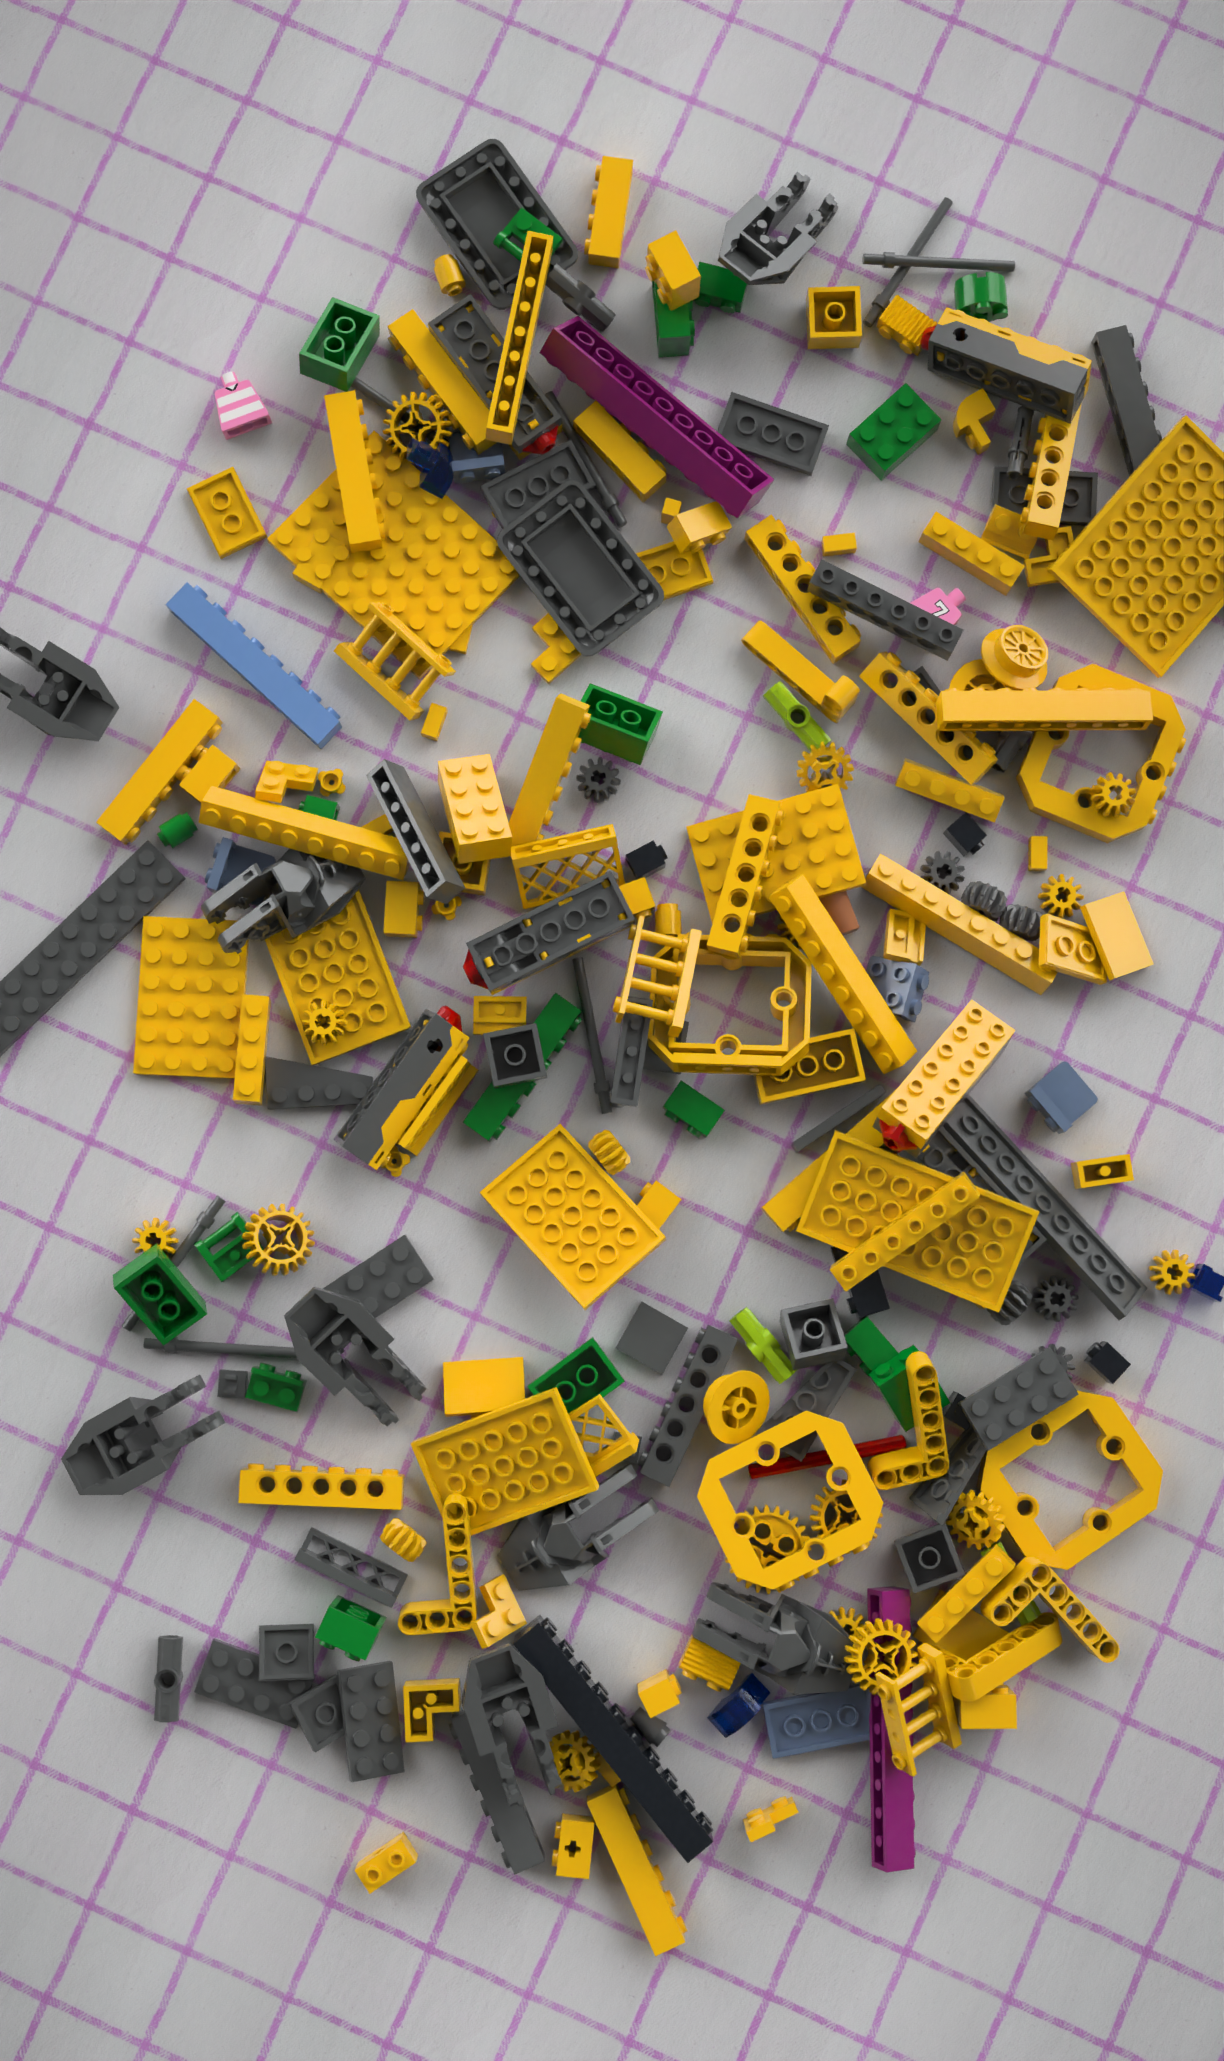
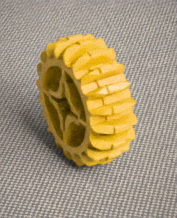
M411 392L409 401L407 396L403 394L401 395L403 404L394 400L392 404L396 410H386V413L392 417L391 420L383 419L384 424L390 425L389 429L383 430V434L391 435L392 437L388 438L385 442L387 445L395 443L391 451L395 454L401 450L400 459L404 460L409 455V462L414 464L418 456L419 463L424 464L426 460L425 455H427L430 461L435 460L433 451L439 455L443 454L442 449L439 447L440 444L446 447L449 446V442L443 439L444 436L452 437L453 434L445 430V427L452 426L451 421H444L450 415V412L447 410L440 412L444 407L443 402H438L434 406L435 396L431 395L427 400V394L421 392L418 399L416 392ZM419 406L430 409L436 421H425ZM411 409L409 421L399 426L403 414ZM417 422L421 425L427 426L423 427L422 429H419L418 436L417 432L409 430L413 429V427L417 425ZM437 429L433 441L424 447L427 434ZM399 434H410L413 442L416 443V449L408 448L402 442Z
M274 1204L268 1206V1211L263 1207L258 1210L259 1215L252 1214L250 1217L253 1223L247 1222L244 1226L249 1232H244L242 1238L249 1240V1242L244 1243L242 1248L245 1250L251 1249L246 1258H256V1261L253 1263L255 1268L260 1263L264 1265L262 1273H266L271 1268L272 1276L278 1274L279 1268L283 1276L289 1273V1268L291 1271L296 1272L299 1269L298 1264L304 1266L307 1263L305 1257L312 1255V1251L308 1248L315 1245L313 1240L307 1239L314 1235L313 1230L306 1231V1228L311 1224L310 1221L302 1223L301 1219L304 1213L301 1212L295 1216V1207L293 1206L288 1212L285 1211V1204H280L278 1211ZM280 1220L286 1222L287 1225L283 1228H277L273 1224L269 1225L267 1221ZM259 1229L263 1232L262 1235L267 1242L264 1250L261 1249L258 1241ZM293 1229L298 1237L297 1250L294 1248L295 1244L290 1238ZM283 1232H286V1234L282 1237L283 1239L281 1240L280 1244H276L273 1248H271V1245L274 1243L276 1237L278 1235H281ZM277 1251L284 1255L287 1254L291 1258L278 1260L269 1257V1255Z
M842 1479L841 1485H843L847 1480ZM823 1486L822 1491L826 1496L822 1498L819 1494L815 1495V1499L821 1503L820 1505L811 1504L810 1508L818 1511V1514L809 1515V1519L818 1521V1523L811 1526L813 1531L822 1530L816 1536L817 1538L822 1539L835 1530L838 1531L850 1524L845 1520L840 1522L839 1518L842 1516L838 1506L847 1513L852 1511V1515H849L852 1518L851 1521L852 1523L857 1521L858 1513L853 1504L843 1505L836 1498L847 1494L846 1490L835 1491L833 1489L830 1492L827 1487ZM831 1503L835 1509V1516L830 1521V1524L826 1526L824 1514L828 1504ZM880 1512L879 1518H882L883 1514ZM877 1522L876 1528L881 1529L882 1525ZM874 1532L872 1538L876 1539L878 1535Z
M876 1618L874 1626L870 1621H865L866 1630L859 1626L856 1627V1632L859 1634L858 1637L850 1635L849 1639L854 1643L852 1646H845V1650L851 1653V1655L844 1657L845 1662L852 1663L846 1668L849 1674H854L851 1680L854 1683L860 1682L859 1687L865 1691L869 1688V1692L874 1695L877 1693L876 1678L869 1677L868 1675L884 1669L889 1673L887 1677L894 1680L908 1671L910 1667L916 1666L917 1663L911 1661V1659L919 1656L918 1652L911 1650L916 1645L914 1640H908L911 1633L907 1630L902 1631L903 1626L899 1623L893 1626V1621L890 1619H886L883 1624L881 1619ZM880 1635H890L893 1637L890 1642L886 1641L880 1645L873 1640V1638ZM866 1646V1648L868 1649V1656L866 1660L863 1661L864 1665H862V1654ZM898 1648H899V1649H900V1659H899V1663H898V1665H897V1667H896V1665H895V1663H894V1658H895L896 1654L899 1652V1650H898ZM875 1649L884 1653V1661L887 1665L877 1660L880 1658L877 1657L879 1653Z

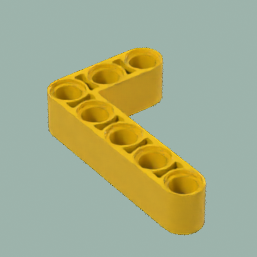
M758 620L741 639L743 645L832 722L838 723L855 704L860 689L851 679L842 675L834 683L763 621Z
M921 1351L911 1353L906 1360L917 1446L876 1455L868 1461L867 1470L875 1487L880 1490H889L938 1478L945 1475L949 1470V1457L937 1372L928 1355Z
M454 1493L446 1497L442 1513L450 1599L409 1602L403 1605L399 1613L398 1628L405 1635L470 1630L472 1628L471 1623L476 1621L477 1598L467 1499L461 1494ZM452 1505H458L462 1511L454 1514L448 1508ZM458 1531L463 1533L465 1537L455 1540L451 1534ZM463 1558L467 1563L463 1566H458L453 1560ZM465 1584L469 1587V1590L460 1592L456 1589V1586ZM462 1610H467L472 1615L468 1618H463L458 1613ZM437 1612L443 1614L445 1618L435 1620L431 1615ZM413 1615L417 1618V1621L408 1622L404 1617Z
M1028 1556L1022 1559L981 1602L980 1608L983 1616L997 1626L1002 1627L1011 1623L1038 1595L1092 1655L1105 1663L1113 1662L1119 1655L1120 1648L1116 1640L1050 1566L1036 1557ZM1038 1567L1037 1574L1032 1576L1033 1570ZM1019 1586V1592L1013 1596V1591ZM1055 1586V1591L1049 1595L1050 1589ZM1072 1605L1071 1611L1066 1614L1067 1608ZM1000 1606V1611L994 1615V1610ZM1089 1624L1088 1629L1083 1633L1084 1627ZM1105 1643L1104 1649L1100 1651V1647Z
M1044 1612L1033 1621L1019 1626L967 1661L939 1646H930L943 1652L952 1696L964 1702H972L978 1700L1059 1647L1063 1639L1057 1615L1052 1612Z

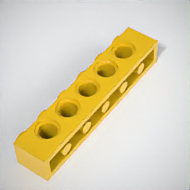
M1081 405L1071 424L1046 414L1040 418L1037 433H1041L1040 440H1036L1033 455H1036L1037 458L1036 462H1032L1029 471V477L1033 478L1032 485H1027L1024 500L1028 501V506L1023 507L1020 523H1024L1022 534L1053 540L1057 533Z
M771 514L747 530L744 539L832 664H834L859 647L861 633L854 624L850 625L846 620L844 609L810 592L803 593L798 589L799 584L805 583L809 585L816 570L809 561H804L800 555L802 552L799 545L794 540L790 541L785 534L787 530L781 520H775ZM770 542H778L782 548L774 551L769 548L768 544ZM793 563L796 566V570L792 572L786 571L783 568V564ZM821 604L825 607L826 612L818 614L813 610V606ZM836 625L840 628L841 633L833 635L828 631V627Z
M887 651L879 653L859 677L971 785L977 783L999 760L994 755L996 753L995 750L986 742L982 744L975 737L977 735L975 731H953V740L946 739L944 731H938L936 712L938 695L930 688L925 689L919 683L920 678L913 671L905 670L900 665L902 661L897 655ZM891 673H894L898 679L895 687L890 685L888 681ZM909 691L914 692L916 695L914 705L910 704L907 700ZM928 709L935 713L933 723L926 719V711ZM965 745L970 746L973 750L971 759L966 758L963 754Z
M751 794L748 795L707 941L708 951L740 958L741 951L746 952L749 943V936H746L748 926L753 927L756 917V911H753L755 901H760L763 892V886L760 885L762 876H767L770 861L767 860L769 851H774L777 842V836L774 835L776 826H781L784 811L781 810L780 801ZM764 822L768 827L764 831L758 832L753 829L755 824ZM751 847H758L761 850L759 855L755 857L748 856L746 853ZM744 872H751L754 875L753 879L749 882H743L739 878ZM737 897H744L747 900L746 904L742 907H735L732 903ZM737 922L740 927L736 932L731 933L725 930L727 924Z
M963 1171L832 1264L830 1268L831 1273L845 1292L980 1198L979 1191Z
M249 1463L248 1468L240 1470L238 1503L401 1510L404 1501L405 1474H398V1469H382V1473H372L371 1468H355V1472H345V1467H329L328 1471H318V1466H302L301 1470H291V1465L284 1464L275 1465V1469H264V1464ZM264 1477H271L274 1480L275 1487L272 1491H267L263 1488L262 1480ZM291 1478H298L301 1481V1491L294 1492L289 1488V1480ZM318 1479H324L328 1482V1492L320 1493L316 1489L315 1484ZM345 1480H351L355 1483V1493L347 1494L344 1492L342 1484ZM372 1481H378L382 1484V1494L374 1495L370 1492L369 1485Z

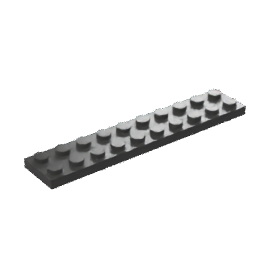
M149 840L0 981V1057L143 920V916H148L186 879Z
M968 1095L943 1125L944 1129L1010 1200L1039 1211L1034 1226L1047 1239L1046 1242L1118 1320L1126 1317L1147 1290V1287L975 1100Z

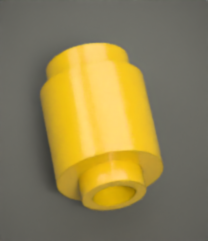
M451 254L438 257L434 261V272L441 292L448 294V296L460 294L466 283L458 260L454 259Z
M665 903L657 905V911H655L656 933L672 937L682 934L681 910H678V904Z

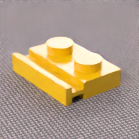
M995 504L980 539L1017 556L1029 559V555L1038 537L1022 534L1024 523H1020L1021 514Z
M890 908L886 919L883 958L897 962H912L920 966L924 956L926 924L916 921L913 916L904 911Z
M474 996L473 1035H483L484 1033L527 1024V997Z

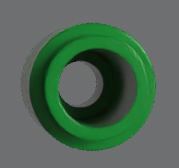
M187 812L183 815L179 813L158 826L161 831L157 835L165 847L170 845L173 849L194 836L193 833L198 829Z

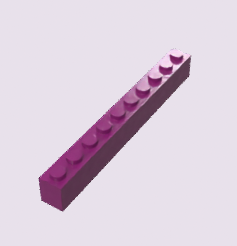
M897 1586L867 1588L868 1621L874 1626L876 1618L881 1619L883 1624L886 1619H890L893 1621V1626L899 1623L903 1626L902 1631L907 1630L911 1633L910 1589ZM880 1635L873 1638L874 1642L878 1645L886 1641L890 1642L893 1639L890 1635ZM898 1648L899 1652L896 1654V1656H895V1658H894V1663H895L896 1667H897V1665H898V1663H899V1659H900V1649H899V1648ZM875 1649L879 1653L877 1657L880 1658L877 1660L887 1665L884 1661V1653ZM880 1669L876 1672H881L886 1676L889 1675L888 1671L884 1669ZM872 1672L869 1677L876 1678V1673ZM912 1682L899 1690L901 1701L911 1695ZM878 1693L875 1695L871 1694L869 1733L872 1867L887 1873L914 1869L916 1850L914 1847L915 1820L913 1802L915 1794L913 1791V1777L903 1770L897 1769L894 1765L881 1699ZM913 1708L904 1713L906 1724L912 1720ZM911 1734L909 1740L911 1746H913L914 1738Z

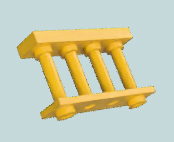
M372 602L367 607L375 614L354 642L339 643L334 652L409 721L419 719L425 711L419 706V701L440 674L447 677L454 675L456 671L451 667L452 663L448 658L434 652L393 614L394 610L385 602ZM382 622H384L394 633L374 659L369 660L362 654V648ZM403 639L413 648V651L392 677H387L381 671V666ZM422 656L433 667L413 693L407 695L400 689V683Z
M639 916L636 925L631 924L628 934V940H632L621 996H616L612 1012L617 1013L615 1022L621 1023L625 1012L664 1021L665 1025H669L667 1035L678 1038L684 1024L702 931L691 928L688 937L680 939L643 930L645 917ZM643 940L680 949L679 952L684 953L682 961L678 960L676 963L637 953L639 942ZM639 964L675 973V976L679 977L678 984L671 987L632 977L634 966ZM633 988L670 997V1000L674 1001L673 1009L664 1011L627 1002L629 990Z
M927 1643L917 1647L919 1664L896 1679L892 1680L881 1672L875 1674L878 1686L877 1693L881 1699L893 1754L892 1761L897 1769L903 1770L912 1777L917 1775L914 1758L938 1742L944 1743L952 1749L962 1744L943 1652ZM923 1675V1687L901 1701L899 1690ZM927 1698L929 1703L928 1710L906 1724L904 1713ZM932 1721L933 1732L911 1746L909 1736Z

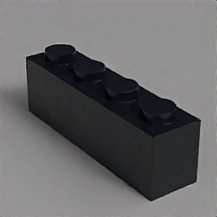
M830 1247L834 1262L849 1253L837 1247ZM878 1270L848 1290L850 1298L846 1299L850 1313H855L857 1318L890 1309Z

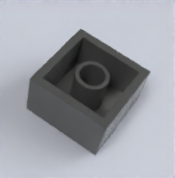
M536 1023L483 1034L495 1089L548 1078Z
M833 1298L781 1310L779 1322L793 1371L845 1359L848 1347Z
M944 1522L943 1526L936 1524L894 1541L914 1594L965 1575L946 1522Z

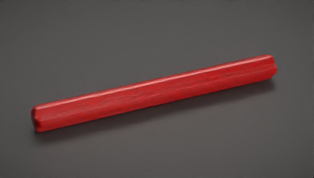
M903 1435L857 1443L854 1446L860 1457L865 1458L905 1449L906 1440ZM826 1450L807 1453L802 1462L790 1456L779 1458L777 1462L770 1466H762L759 1463L748 1465V1471L751 1479L829 1465L832 1462Z

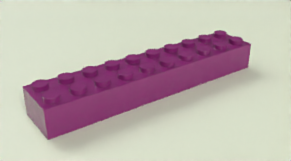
M576 316L552 329L539 352L546 358V361L562 371L569 381L581 387L588 397L605 407V410L610 415L617 417L623 422L629 431L636 433L642 438L648 447L660 453L667 463L679 469L686 479L703 489L709 498L715 499L721 504L728 514L739 518L760 502L774 479L582 318Z

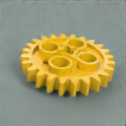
M767 1504L764 1505L762 1512L759 1511L756 1505L754 1506V1514L751 1516L754 1518L756 1526L760 1523L769 1526V1532L766 1536L758 1537L755 1533L752 1536L761 1544L767 1546L770 1542L774 1551L788 1556L802 1549L804 1542L810 1538L809 1535L800 1534L806 1528L804 1524L795 1526L799 1519L797 1516L788 1519L790 1513L788 1509L781 1515L779 1514L780 1509L778 1505L774 1507L773 1512L769 1510ZM738 1519L736 1521L738 1526L735 1527V1530L738 1533L745 1534L750 1530L748 1520ZM783 1537H790L793 1540L792 1547L788 1550H781L778 1547V1543ZM751 1543L763 1568L770 1561L780 1560L770 1552L763 1555L762 1548ZM731 1567V1568L729 1569V1571H730V1573H734V1571H733V1569H732V1567ZM736 1577V1581H737V1582H740V1581L743 1580V1579H741V1578ZM746 1581L745 1588L748 1589L755 1583ZM755 1584L756 1593H759L761 1590V1585ZM765 1587L767 1594H770L771 1589Z

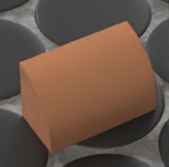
M846 891L819 898L843 936L859 929V924Z

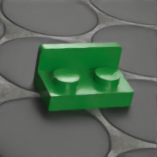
M260 1363L259 1367L253 1366L245 1398L298 1412L307 1380L301 1379L302 1374L286 1370L285 1374L276 1372L275 1366L266 1363Z

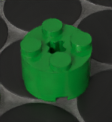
M986 272V277L977 278V273L963 276L955 282V310L963 311L969 316L985 319L988 322L1004 319L1008 316L1006 283L1003 275L995 272Z

